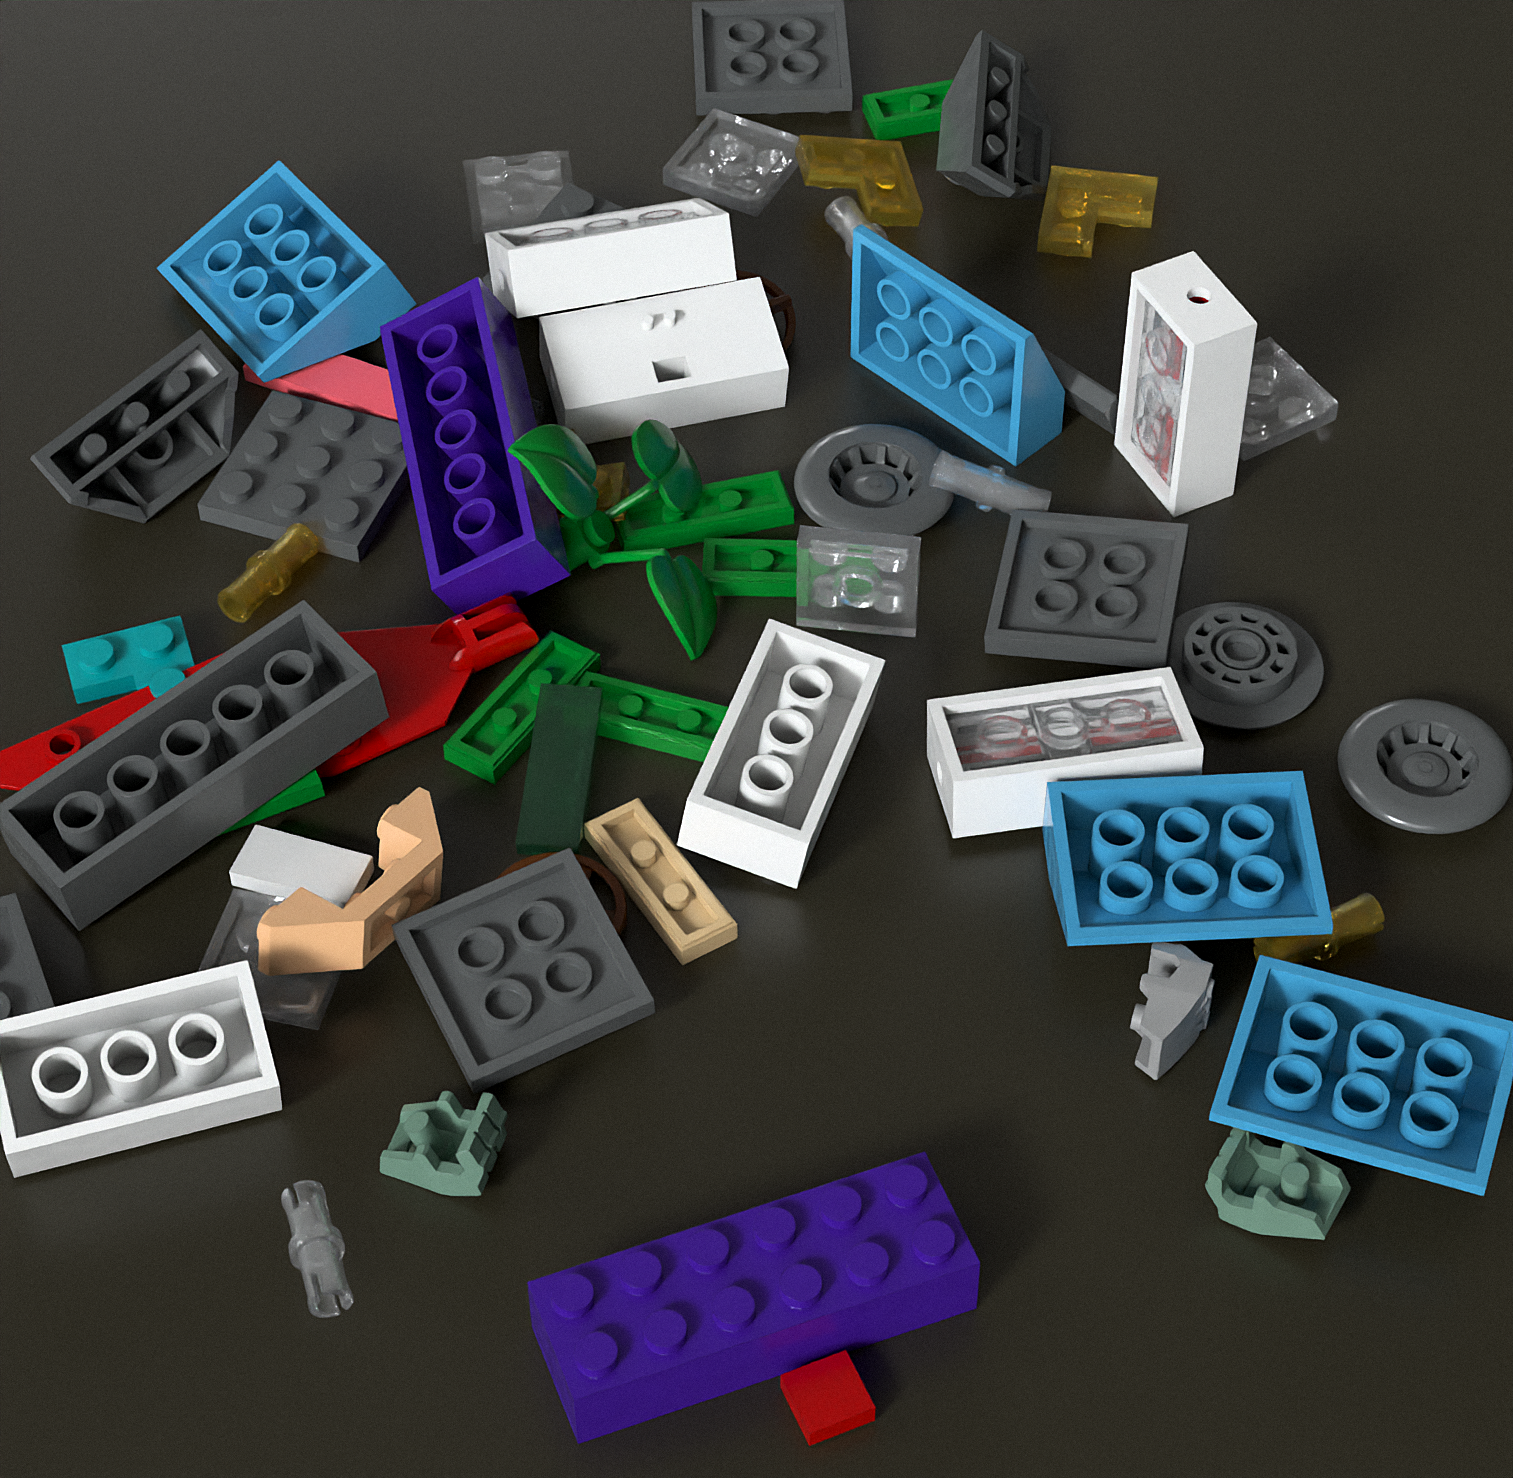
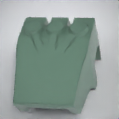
M442 1091L438 1101L405 1104L401 1110L400 1122L388 1149L383 1150L380 1156V1172L439 1194L449 1196L482 1195L489 1178L487 1172L492 1171L498 1157L496 1151L501 1150L507 1136V1131L504 1127L508 1117L507 1112L502 1109L493 1094L485 1092L482 1093L475 1111L464 1109L450 1091Z
M1235 1127L1231 1130L1230 1137L1226 1139L1219 1152V1156L1216 1157L1209 1169L1208 1180L1205 1183L1208 1194L1218 1208L1219 1218L1223 1221L1261 1235L1325 1240L1351 1190L1340 1168L1306 1151L1304 1146L1286 1141L1282 1144V1148L1267 1146L1255 1138V1133Z

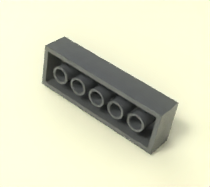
M302 600L1 802L0 831L10 853L77 930L80 931L386 720L389 714L377 672L305 600Z

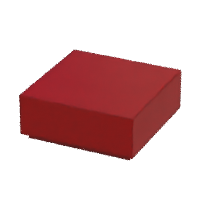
M846 1350L780 1375V1388L809 1446L875 1421L876 1407Z

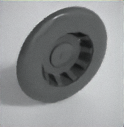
M886 424L855 425L834 431L822 437L804 453L798 463L794 476V490L797 500L812 520L835 534L862 541L897 540L926 530L946 514L954 500L957 485L955 472L950 460L934 442L909 429Z
M1222 602L1197 607L1175 619L1167 667H1171L1189 713L1193 718L1216 727L1233 730L1270 728L1298 716L1317 696L1324 676L1321 653L1307 631L1289 617L1275 610L1255 604Z
M1402 699L1376 706L1362 714L1352 723L1344 734L1338 750L1339 773L1345 788L1353 799L1374 817L1407 831L1425 834H1448L1474 828L1486 822L1501 810L1513 788V762L1510 752L1500 735L1477 715L1442 701Z

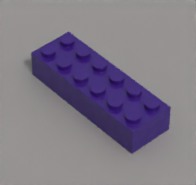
M476 277L380 326L431 590L457 615L508 592H511L517 602L571 576L555 505L544 493L528 468L507 451L518 438L537 427L510 312L482 280Z
M922 1152L528 1281L527 1285L532 1329L577 1443L580 1444L780 1376L846 1350L850 1352L977 1308L980 1261L926 1153Z

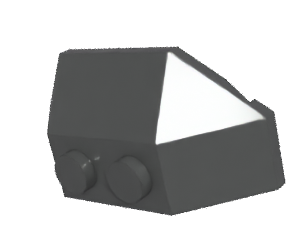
M983 30L976 35L942 102L936 170L942 173L950 182L962 185L979 196L1042 201L1048 195L1051 124L1037 89L1026 75L1030 69L1025 56Z
M200 329L34 453L30 460L69 504L146 523L229 457L234 421L235 391L237 390L239 372Z

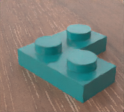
M180 615L62 645L77 704L135 690L138 691L149 686L152 695L158 698L186 679L182 672L183 670L195 666Z

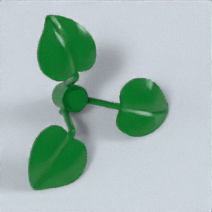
M652 419L645 420L636 426L631 438L632 450L639 467L651 480L604 512L596 510L599 492L592 485L597 476L595 461L586 445L573 431L561 425L548 424L536 427L518 438L507 451L528 468L544 493L565 515L560 518L559 525L570 571L586 562H589L592 569H597L604 564L647 561V578L658 604L686 650L690 661L700 657L714 631L718 610L710 584L696 564L684 555L671 559L670 554L664 548L605 553L615 538V531L611 520L654 493L657 489L666 505L675 513H684L698 504L702 494V480L699 469L689 452L678 442L674 433L663 423Z

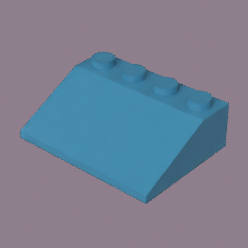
M280 160L157 267L158 271L264 383L375 341L381 336L380 326L406 314L417 304L386 263Z
M860 224L853 229L851 358L1015 467L1062 433L1065 390L1033 333L864 225Z
M1303 771L1047 782L1042 830L1049 881L1067 946L1332 934L1333 921Z
M1259 955L1210 1111L1209 1120L1484 1196L1513 1081V1021Z

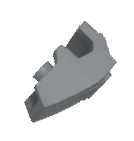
M1153 942L1148 974L1142 975L1139 987L1148 1000L1146 1005L1136 1003L1130 1029L1135 1030L1142 1037L1135 1065L1154 1080H1158L1189 1050L1199 1037L1200 1031L1207 1028L1210 1017L1212 994L1215 980L1211 978L1213 964L1201 960L1188 947L1182 944Z

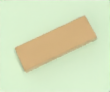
M639 798L584 823L586 840L611 873L618 879L621 886L682 965L738 938L735 920Z

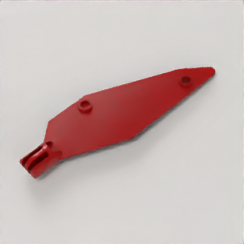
M511 592L448 618L440 624L337 632L377 672L389 717L316 767L319 778L334 777L446 726L472 674L537 645L539 638L532 625L528 623V619L522 609L517 606V602ZM220 655L183 670L185 678H188ZM149 686L1 750L0 788L14 791L21 790L155 700L156 698L152 695ZM63 751H70L66 754L60 755V753Z

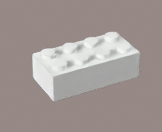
M769 619L687 798L677 846L797 889L874 705L886 660Z
M248 960L0 1020V1133L5 1155L14 1178L282 1110L280 1085Z

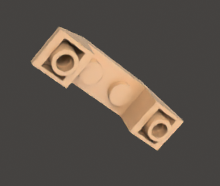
M418 787L398 805L393 804L384 812L377 827V836L380 838L378 867L385 871L365 891L351 896L343 909L300 887L281 904L273 905L264 913L257 927V938L259 940L258 970L268 976L362 969L395 940L392 924L425 911L440 900L443 848L429 791Z

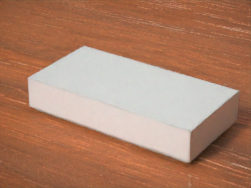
M255 825L229 873L233 886L284 900L298 888L303 887L343 909L351 896L358 892H363L374 872L373 857L367 854Z

